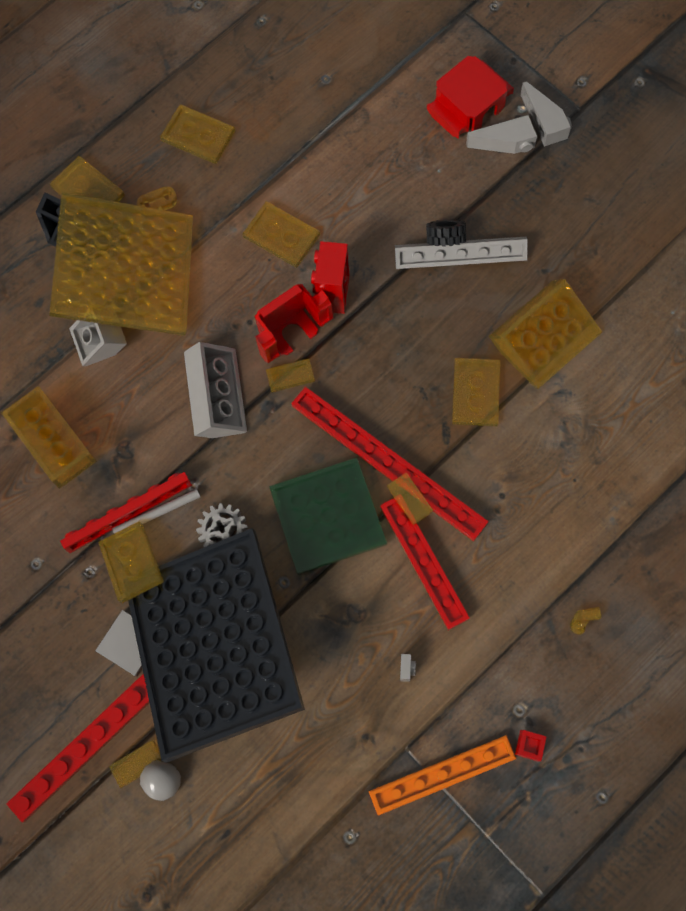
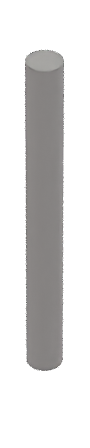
M195 489L112 528L113 533L117 537L200 498L199 492Z

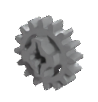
M220 503L216 510L213 506H210L211 512L209 514L203 511L205 519H198L197 521L202 527L196 529L198 534H202L198 538L201 543L205 542L204 547L214 544L215 542L213 541L217 539L224 540L231 537L236 530V534L248 530V526L242 524L246 519L244 516H240L241 512L239 509L233 512L232 505L229 504L224 509L222 503ZM220 515L230 516V518L226 519L221 517ZM213 520L211 527L208 528L209 523ZM222 525L225 527L224 533L220 532L219 527Z

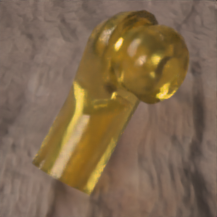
M600 608L578 610L570 622L571 631L577 635L583 634L588 621L601 619Z

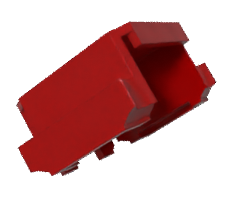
M467 56L436 81V99L432 103L427 104V110L431 117L447 132L459 139L461 134L469 132L470 118H473L471 131L482 128L483 117L492 106L495 105L494 115H498L505 107L506 97L513 94L514 88L483 60L481 61L476 56Z
M296 284L258 310L254 317L259 334L255 338L260 355L265 362L270 363L280 357V354L289 355L293 352V349L282 336V331L287 325L296 324L300 326L309 339L317 335L318 328L306 315L304 309L309 312L321 327L333 319L332 304L323 290L312 297L303 284Z

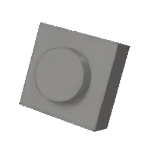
M401 654L400 681L410 682V676H415L416 661H411V654Z

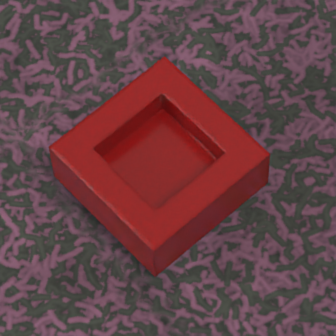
M520 730L515 755L541 762L546 736Z

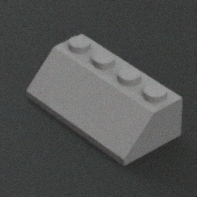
M198 342L184 352L194 436L218 438L246 433L247 427L236 349Z

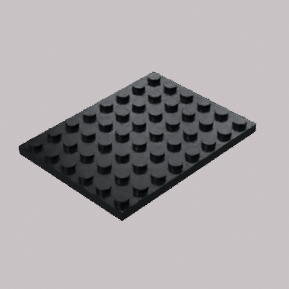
M253 528L124 580L160 756L163 762H170L305 710L257 534Z

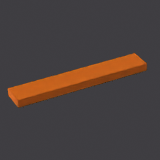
M507 735L373 789L369 791V794L379 816L516 759Z

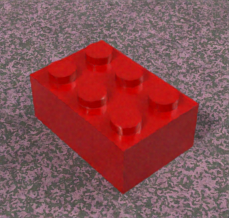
M320 241V248L315 250L314 255L316 270H312L311 275L313 294L315 296L323 290L332 304L333 313L345 314L350 277L348 244Z

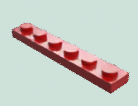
M185 472L173 474L168 478L167 482L161 485H153L147 490V493L130 498L127 504L120 508L114 507L107 511V515L100 519L90 520L84 528L70 531L60 542L67 552L72 553L112 531V528L139 516L191 487L192 484Z
M399 495L380 505L448 631L469 620L470 617L403 497Z

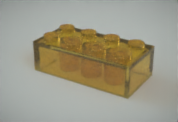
M39 386L1 412L50 480L59 489L97 462Z

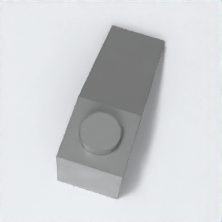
M524 82L521 97L543 145L547 146L568 139L570 129L572 128L570 118L565 116L563 109L531 84Z
M529 115L468 132L466 145L467 148L515 154L528 152L535 148L537 135Z

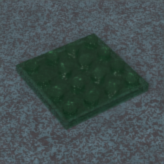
M357 458L269 486L298 575L387 545Z

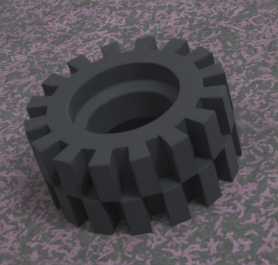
M443 219L442 221L436 220V222L431 221L427 223V243L435 246L442 245V247L465 243L466 222Z

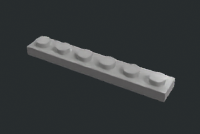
M527 237L466 240L463 244L446 245V247H442V245H429L428 243L395 245L396 269L527 260Z

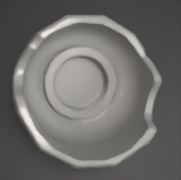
M159 760L145 766L140 775V785L144 792L150 798L158 801H164L173 797L181 783V775L176 767L171 763Z

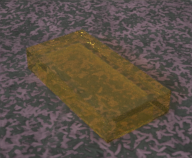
M309 359L266 369L271 392L315 382Z
M407 473L387 485L388 490L413 525L433 512V509Z
M152 740L113 763L109 768L119 787L123 788L140 778L145 766L156 760L163 761L155 742Z

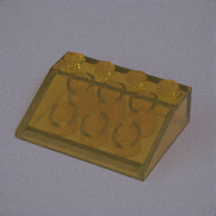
M566 279L551 281L490 334L489 338L500 353L536 389H539L600 335L602 331Z

